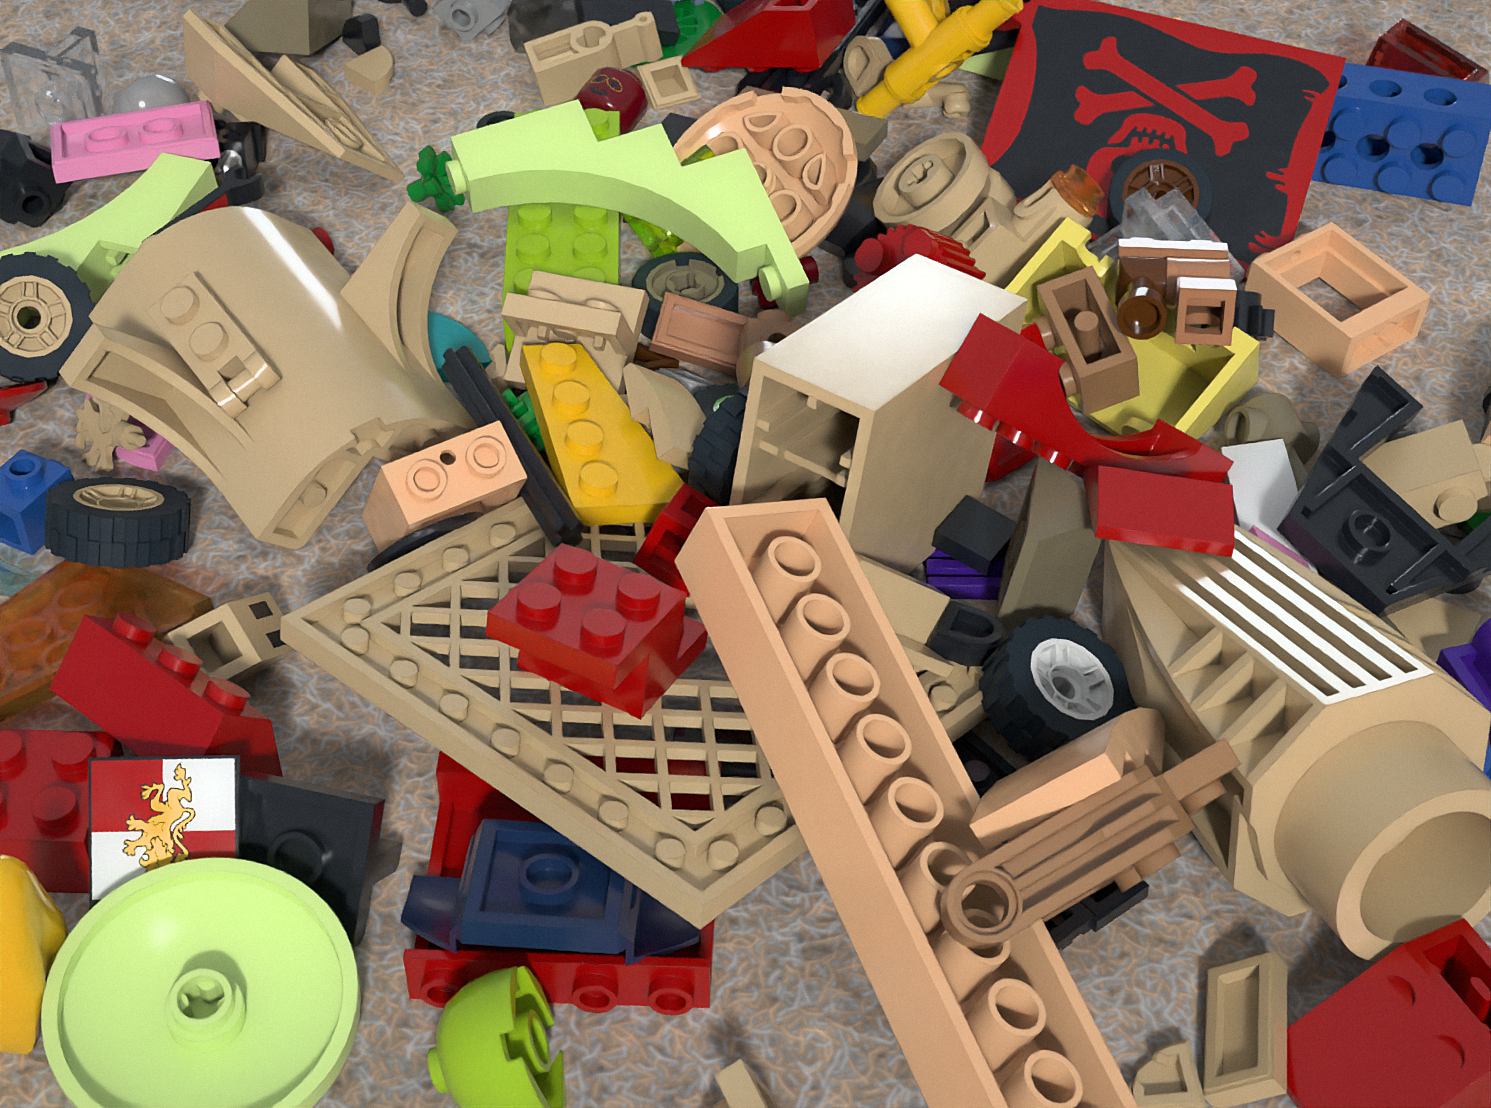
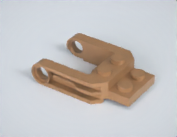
M1224 737L1157 777L1153 776L1147 764L1123 775L1121 780L1075 803L962 869L947 884L941 898L940 918L944 928L955 941L963 946L972 949H989L1003 943L1041 919L1044 923L1114 881L1123 893L1182 856L1174 843L1195 829L1190 817L1227 792L1220 779L1242 763ZM975 884H984L998 892L1003 901L1004 914L997 926L980 928L966 919L961 908V898L967 887Z

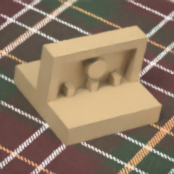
M533 270L527 295L507 292L501 311V316L515 334L503 380L509 387L527 390L519 365L522 345L581 343L619 395L624 394L626 386L623 368L630 362L633 363L649 302L646 291Z

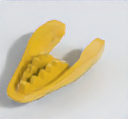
M5 854L0 855V1053L28 1054L34 1049L39 1035L46 974H49L58 951L68 937V929L64 914L40 884L32 870L19 859Z

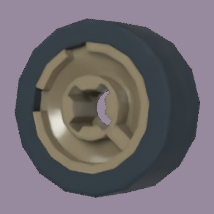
M676 252L653 258L638 269L632 280V288L645 290L649 297L641 333L651 340L666 292L739 314L738 283L733 282L716 263L702 253Z

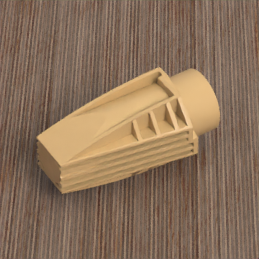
M1234 524L1235 546L1232 557L1105 539L1102 637L1106 645L1109 644L1116 652V657L1124 666L1135 706L1138 708L1160 710L1166 721L1161 774L1224 737L1242 763L1220 779L1227 792L1190 817L1195 826L1192 832L1232 887L1288 917L1315 909L1351 952L1363 959L1378 962L1401 944L1459 919L1465 918L1472 927L1477 925L1491 911V779L1483 772L1491 724V712L1432 659L1375 614L1315 572Z

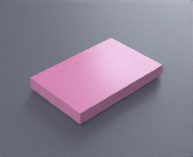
M207 100L61 122L50 126L52 169L56 184L145 170L153 164L162 152L199 160L221 157L210 101Z

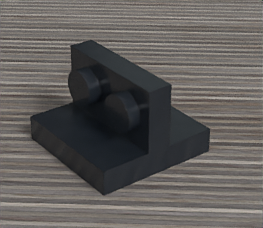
M251 770L240 773L241 860L270 866L304 883L322 898L337 916L348 936L351 947L354 948L361 944L366 930L372 885L393 874L400 862L402 842L380 838L385 799Z

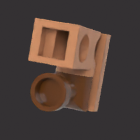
M1136 237L1119 239L1115 305L1117 306V322L1121 331L1128 337L1137 340L1153 338L1166 325V309H1173L1175 344L1231 346L1237 288L1235 280L1230 279L1227 243H1212L1209 240H1190L1189 242L1159 241L1152 238ZM1191 324H1207V325H1211V326H1214V327H1212V328H1196V327H1193V326H1190V325H1191Z

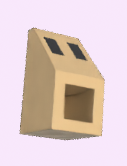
M270 592L225 603L167 633L161 641L163 644L180 647L199 657L203 662L200 670L208 676L221 678L234 684L247 679L296 652V650L280 640V624L283 614Z

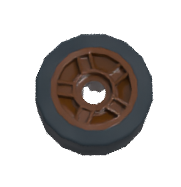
M1154 148L1137 152L1121 163L1110 180L1107 199V219L1111 233L1118 241L1119 239H1130L1131 237L1152 238L1159 241L1189 242L1190 240H1201L1209 228L1214 196L1209 174L1195 158L1179 150ZM1156 199L1158 204L1169 205V207L1163 210H1156L1151 206V200Z

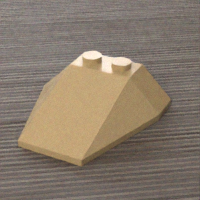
M188 8L182 16L185 74L200 88L197 94L198 98L201 101H210L212 110L223 114L227 109L242 122H257L391 181L398 182L404 178L403 172L344 98L313 67L283 54L271 72H269L221 23Z

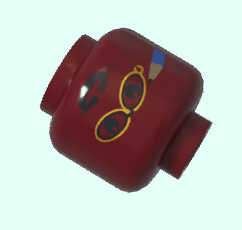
M604 67L596 70L573 99H579L583 110L595 108L603 111H620L621 135L632 132L648 110V98L639 78L628 70L614 67Z

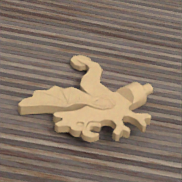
M92 396V399L87 398L84 400L83 410L77 409L76 414L79 421L76 426L78 434L75 437V445L78 448L84 449L85 441L93 442L90 451L82 455L81 462H86V465L92 467L96 466L95 473L102 475L105 471H113L112 453L115 447L118 446L134 451L145 445L146 438L141 427L128 423L129 414Z

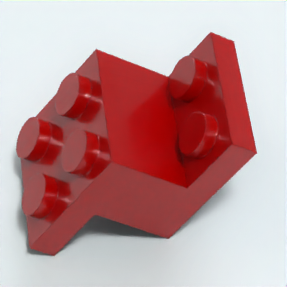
M561 543L487 612L486 636L519 649L517 668L546 678L548 681H553L562 687L600 703L603 702L640 720L706 648L708 632L703 623L684 616L686 592L663 584L650 575L633 572L596 557L590 551L574 548L564 543Z

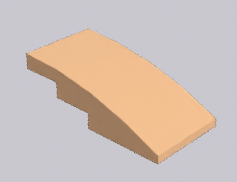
M1142 707L1125 712L1002 778L980 799L969 824L970 828L984 849L988 850L1005 840L1007 842L1012 841L1075 803L1121 780L1123 775L1147 764L1154 777L1161 774L1166 733V721L1160 710Z

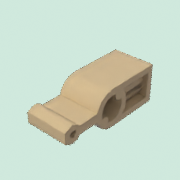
M651 12L638 13L634 19L611 27L602 21L584 22L523 43L534 81L545 106L574 99L595 71L600 68L614 67L622 70L645 61L655 62L663 57L655 19Z

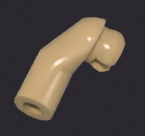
M938 82L927 90L925 96L914 104L902 103L901 106L902 109L944 107L943 114L946 117L961 118L966 117L970 112L969 100L972 97L970 91L961 83Z

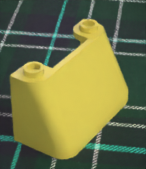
M1066 217L1005 288L1009 292L1028 299L1023 324L1033 323L1032 319L1040 316L1037 285L1093 265L1117 315V306L1115 305V260L1105 255L1100 261L1096 255L1089 252L1085 244L1091 238V232L1069 217ZM1166 309L1167 322L1164 329L1158 335L1146 340L1128 337L1137 356L1140 396L1086 416L1115 436L1150 430L1159 418L1198 440L1240 403L1257 383L1260 342L1234 327L1231 346L1175 344L1173 311ZM1053 349L1049 350L1050 353L1055 355ZM1075 396L1066 398L1068 404L1082 413Z

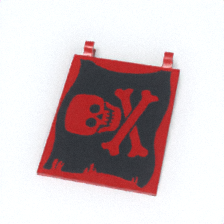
M1030 0L1028 3L1023 2V9L1020 12H1016L996 28V30L1000 31L1018 28L1020 32L980 150L987 157L988 166L998 171L1014 190L1017 204L1043 187L1051 177H1057L1072 187L1089 206L1086 212L1093 217L1090 226L1087 228L1091 232L1090 244L1118 251L1119 241L1111 233L1107 219V199L1111 178L1121 163L1137 152L1154 148L1174 149L1195 158L1209 174L1214 196L1209 228L1201 240H1209L1212 243H1227L1230 279L1247 282V270L1256 257L1265 252L1270 253L1294 240L1346 58L1094 0ZM1156 199L1151 200V206L1156 210H1163L1169 207V205L1158 204Z

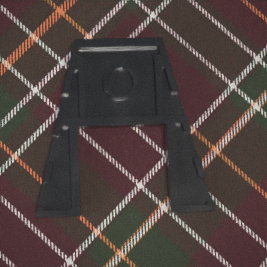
M1377 365L1360 386L1276 530L1345 594L1377 617L1382 618L1491 575V515L1460 543L1454 546L1362 462L1411 423L1424 407Z

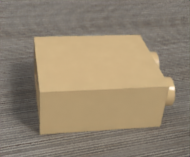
M914 254L755 357L729 506L826 498L853 552L908 575L934 553L936 548L932 546V541L936 529L966 495L980 502L997 433L995 429L999 424L998 420L992 431L957 412L956 409L962 398L943 388L939 383L980 313L1020 334L1028 299L919 254Z

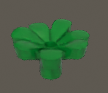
M427 145L418 153L419 160H417L416 167L417 171L421 174V178L407 185V193L415 203L433 197L437 208L441 212L452 211L455 209V205H463L465 202V195L463 193L454 194L447 176L445 162L451 161L452 158L446 151L436 155L434 149Z

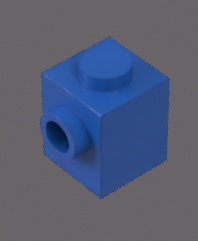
M23 449L18 451L0 467L1 543L30 555H34L44 546L46 493H48V489L51 487L59 486V483L75 481L69 467H66L57 460L46 459Z

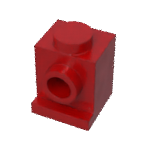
M684 483L661 511L632 563L668 586L686 592V597H689L690 593L677 568L675 559L705 508L719 507L721 505Z

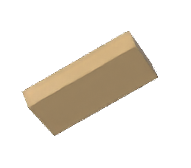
M1274 950L1207 969L1203 1063L1204 1098L1212 1107L1229 1108L1286 1094L1287 964Z

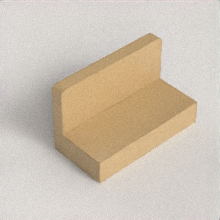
M854 552L910 663L949 679L955 666L928 648L925 643L949 602L950 597L927 583Z

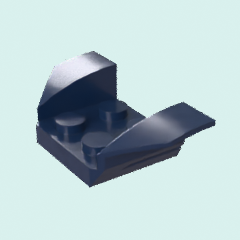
M483 819L476 835H473L470 839L462 878L413 875L401 914V923L455 954H457L461 944L618 954L626 949L625 966L638 963L646 956L661 957L699 943L700 929L543 822Z

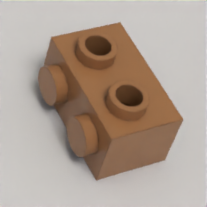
M1093 265L1037 285L1040 316L1032 319V322H1036L1047 351L1053 349L1055 355L1064 360L1058 371V377L1065 397L1075 396L1083 415L1086 416L1140 396L1137 356L1127 335L1119 328L1117 315Z

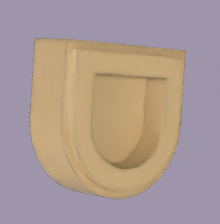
M857 36L846 48L843 61L844 72L857 97L864 96L884 79L887 66L894 61L885 43L878 37Z

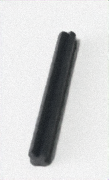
M462 346L458 350H454L450 347L443 354L445 363L442 366L444 374L478 428L500 420L528 477L519 493L553 547L557 548L561 543L576 547L583 540L581 532L585 528V523L471 348Z

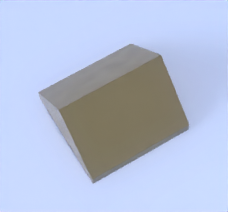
M1041 456L1038 457L1004 558L995 617L1004 625L1006 637L1017 626H1020L1025 620L1032 617L1036 620L1040 619L1043 615L1054 616L1055 619H1061L1073 615L1102 538H1095L1085 491L1060 467Z

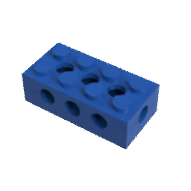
M1345 62L1311 181L1471 206L1491 131V84Z

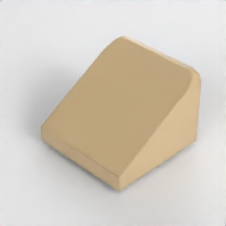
M683 55L637 66L635 75L641 81L648 98V104L654 111L701 99L688 67H682L681 59Z

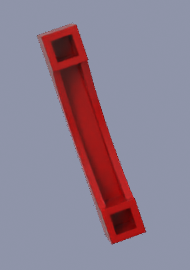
M982 313L978 315L939 383L943 388L962 398L956 409L957 412L992 431L996 422L1000 420L995 432L1028 451L1031 450L1037 440L1032 450L1034 453L1064 470L1068 468V471L1082 479L1084 478L1086 468L1099 465L1222 483L1227 475V471L1230 470L1234 463L1231 459L1159 418L1152 429L1135 434L1106 436L1086 432L1068 406L1060 385L1058 371L1064 360Z

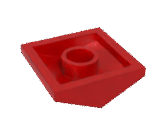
M1099 465L1085 469L1083 483L1095 538L1232 557L1235 546L1233 485Z

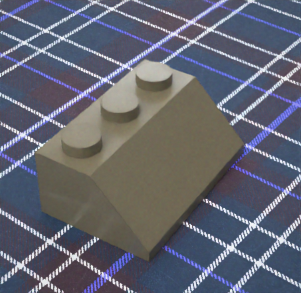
M248 0L224 27L248 51L311 55L342 35L345 21L352 18L351 0Z

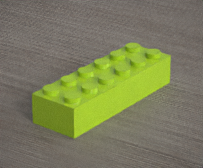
M595 108L584 110L598 142L621 135L620 111H603ZM533 110L528 113H514V118L539 110ZM560 202L526 203L508 206L502 308L507 292L527 295L533 270L621 286V212L590 205ZM503 319L505 348L510 356L515 334Z

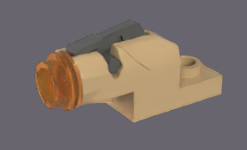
M1072 164L1065 172L1058 170L1043 187L1014 207V213L990 196L951 238L961 242L964 248L970 250L969 257L976 260L974 266L986 273V276L982 279L983 281L1005 289L1066 217L1087 229L1091 224L1093 216L1099 211L1097 204L1105 195L1100 186L1088 173Z

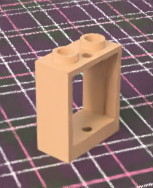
M1333 222L1310 233H1303L1295 238L1294 241L1270 253L1265 252L1256 257L1247 270V282L1244 290L1262 295V309L1275 310L1274 331L1337 379L1417 337L1431 299L1428 293ZM1320 277L1363 311L1340 322L1297 288Z
M499 420L382 465L362 517L379 553H381L404 537L441 520L469 512H481L485 515L515 500L528 477ZM443 453L451 454L454 457V463L445 465L441 462L440 455Z

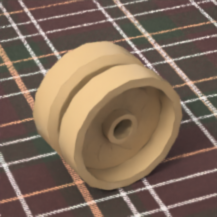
M948 132L924 141L909 151L890 169L877 189L873 208L875 217L886 230L888 228L897 229V226L900 224L904 226L913 224L951 237L990 196L1013 213L1017 201L1014 190L998 171L988 166L987 157L976 143L962 132Z

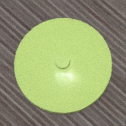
M232 858L186 860L151 870L126 882L99 901L70 932L56 955L44 988L41 1007L43 1045L54 1076L73 1108H313L340 1074L353 1046L360 1019V980L353 949L339 919L327 903L304 883L283 871L248 860Z

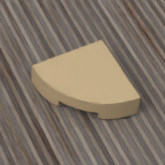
M383 45L343 63L345 78L374 96L380 95L389 88L394 66L391 53Z
M1189 1040L1170 1043L1156 1050L1153 1053V1058L1136 1072L1128 1086L1139 1108H1206Z

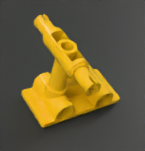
M884 0L911 48L887 66L884 80L864 96L857 99L856 108L858 113L884 119L902 103L914 104L920 100L932 86L958 69L975 52H980L989 45L993 35L992 31L1016 12H1020L1023 9V0H981L974 6H961L952 14L950 13L948 0Z

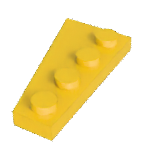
M581 343L522 345L519 365L554 477L585 523V526L655 522L661 511L684 482L671 464L657 459L654 441L639 422L631 419L630 409Z

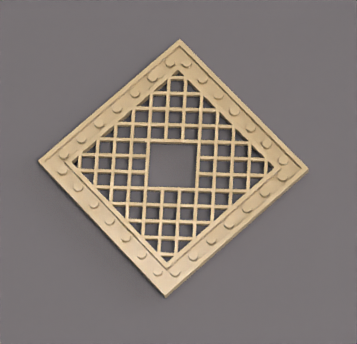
M671 464L683 482L689 485L688 477L690 476V470ZM522 496L281 617V641L698 929L707 925L808 850L776 778L773 777L771 779L769 763L746 714L743 712L712 711L710 697L738 698L730 681L677 679L664 695L697 697L699 711L662 709L660 697L640 720L603 702H599L600 706L561 704V690H572L531 672L510 671V658H518L519 649L497 640L460 638V626L486 627L487 612L489 611L460 609V601L472 597L498 599L499 602L518 584L509 583V575L515 572L530 573L556 549L550 543ZM655 522L616 524L633 526L634 536L599 534V527L603 525L585 526L581 532L583 540L574 548L590 549V552L601 558V550L635 552L636 556L646 539L644 527H653ZM609 561L633 572L652 576L632 562ZM691 596L686 597L685 608L697 609ZM949 602L947 603V605H946L944 611L942 612L940 618L938 619V621H937L935 627L933 628V630H932L930 636L928 637V639H927V641H926V643H925V645H926L928 648L930 647V642H931L932 635H933V633H934V631H935V629H936V627H937V625H938V623H939V621H940L942 615L944 614V612H945V610H946V608H947ZM417 624L450 625L449 637L410 636V628ZM429 654L449 655V667ZM460 655L499 657V670L460 668ZM947 660L955 666L949 679L912 665L951 743L989 717V714L984 712L981 703L983 695L982 691L979 690V679L984 673L981 671L983 666L968 667ZM479 687L499 688V701ZM510 688L549 690V704L510 702ZM530 721H550L551 735ZM562 722L601 724L602 738L563 737ZM613 724L651 726L652 741L614 739ZM664 726L701 728L703 743L665 741ZM714 729L751 730L753 745L716 743ZM583 756H603L604 770ZM615 757L654 758L655 774L617 773ZM667 759L705 761L707 776L668 775ZM718 761L756 763L758 778L720 777ZM637 792H657L658 806ZM670 793L709 794L711 811L672 809ZM723 795L746 796L724 811Z

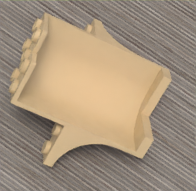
M408 200L351 277L310 229L270 212L250 207L229 206L192 215L166 228L159 234L148 237L141 243L138 251L122 268L88 317L93 322L92 326L59 370V373L69 387L95 396L119 408L153 429L178 448L214 483L256 540L294 550L299 549L311 538L372 457L393 462L478 429L473 418L451 394L439 376L432 359L428 339V308L432 285L442 258L459 231L446 217ZM191 272L205 284L282 378L268 391L262 387L247 399L245 404L248 408L234 420L215 402L208 393L207 388L146 313L149 307ZM443 453L440 455V460L445 465L454 463V457L451 454Z

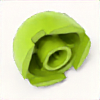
M515 966L508 969L502 968L467 983L444 1007L436 1032L437 1046L431 1047L428 1050V1068L437 1091L440 1094L449 1092L458 1108H566L567 1098L563 1051H559L551 1064L550 1047L544 1029L556 1024L540 984L532 972L525 966L518 968Z

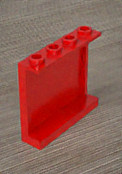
M439 751L436 779L440 802L427 876L462 878L470 839L473 835H476L483 819L543 821L447 754ZM583 756L604 770L603 756ZM615 757L617 773L655 774L654 758ZM667 759L668 775L707 776L705 761ZM718 761L720 777H722V761ZM637 792L658 806L657 792ZM670 793L672 809L711 811L709 794ZM715 919L700 929L699 943L661 957L646 956L638 963L626 966V949L618 954L461 944L457 954L417 934L414 949H404L403 954L409 998L422 999L431 1006L444 1008L446 1003L467 983L502 968L508 969L517 966L516 968L525 966L532 972L540 984L548 1003L574 1004L577 1008L590 1013L607 1012L616 1005L650 1006L660 1014L671 1016L684 1014L691 1010V1008H710Z

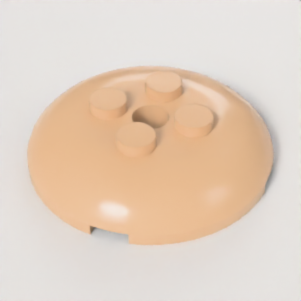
M783 87L782 93L757 96L753 90L740 94L705 113L685 131L673 149L681 167L745 148L798 259H801L829 235L841 219L850 202L857 179L858 168L855 139L841 113L826 99L810 91ZM656 226L659 236L671 253H702L673 233Z

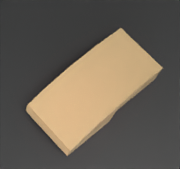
M630 362L623 368V375L631 419L652 427L658 460L690 470L687 467L688 459L692 456L694 448L692 444L696 435H699L703 429V423L706 420L702 409L690 392L676 379Z

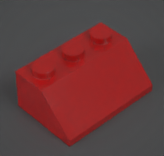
M118 612L115 619L90 615L83 616L49 689L138 756L240 755V773L251 770L283 777L271 719L247 703L250 694L246 690L230 681L210 677L200 670L203 662L199 657L180 647L161 643L154 638L157 629L149 622L137 616L124 612Z

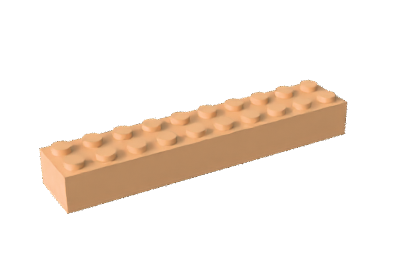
M816 498L705 508L677 555L675 563L928 1108H1139L1042 919L1003 943L989 949H972L963 946L955 941L944 928L940 918L941 898L947 884L962 869L1004 844L1001 842L985 850L970 828L969 824L978 806L980 797L827 499ZM975 884L967 887L963 892L961 908L964 916L970 923L980 928H992L1000 923L1004 914V905L1002 898L996 890L984 884Z

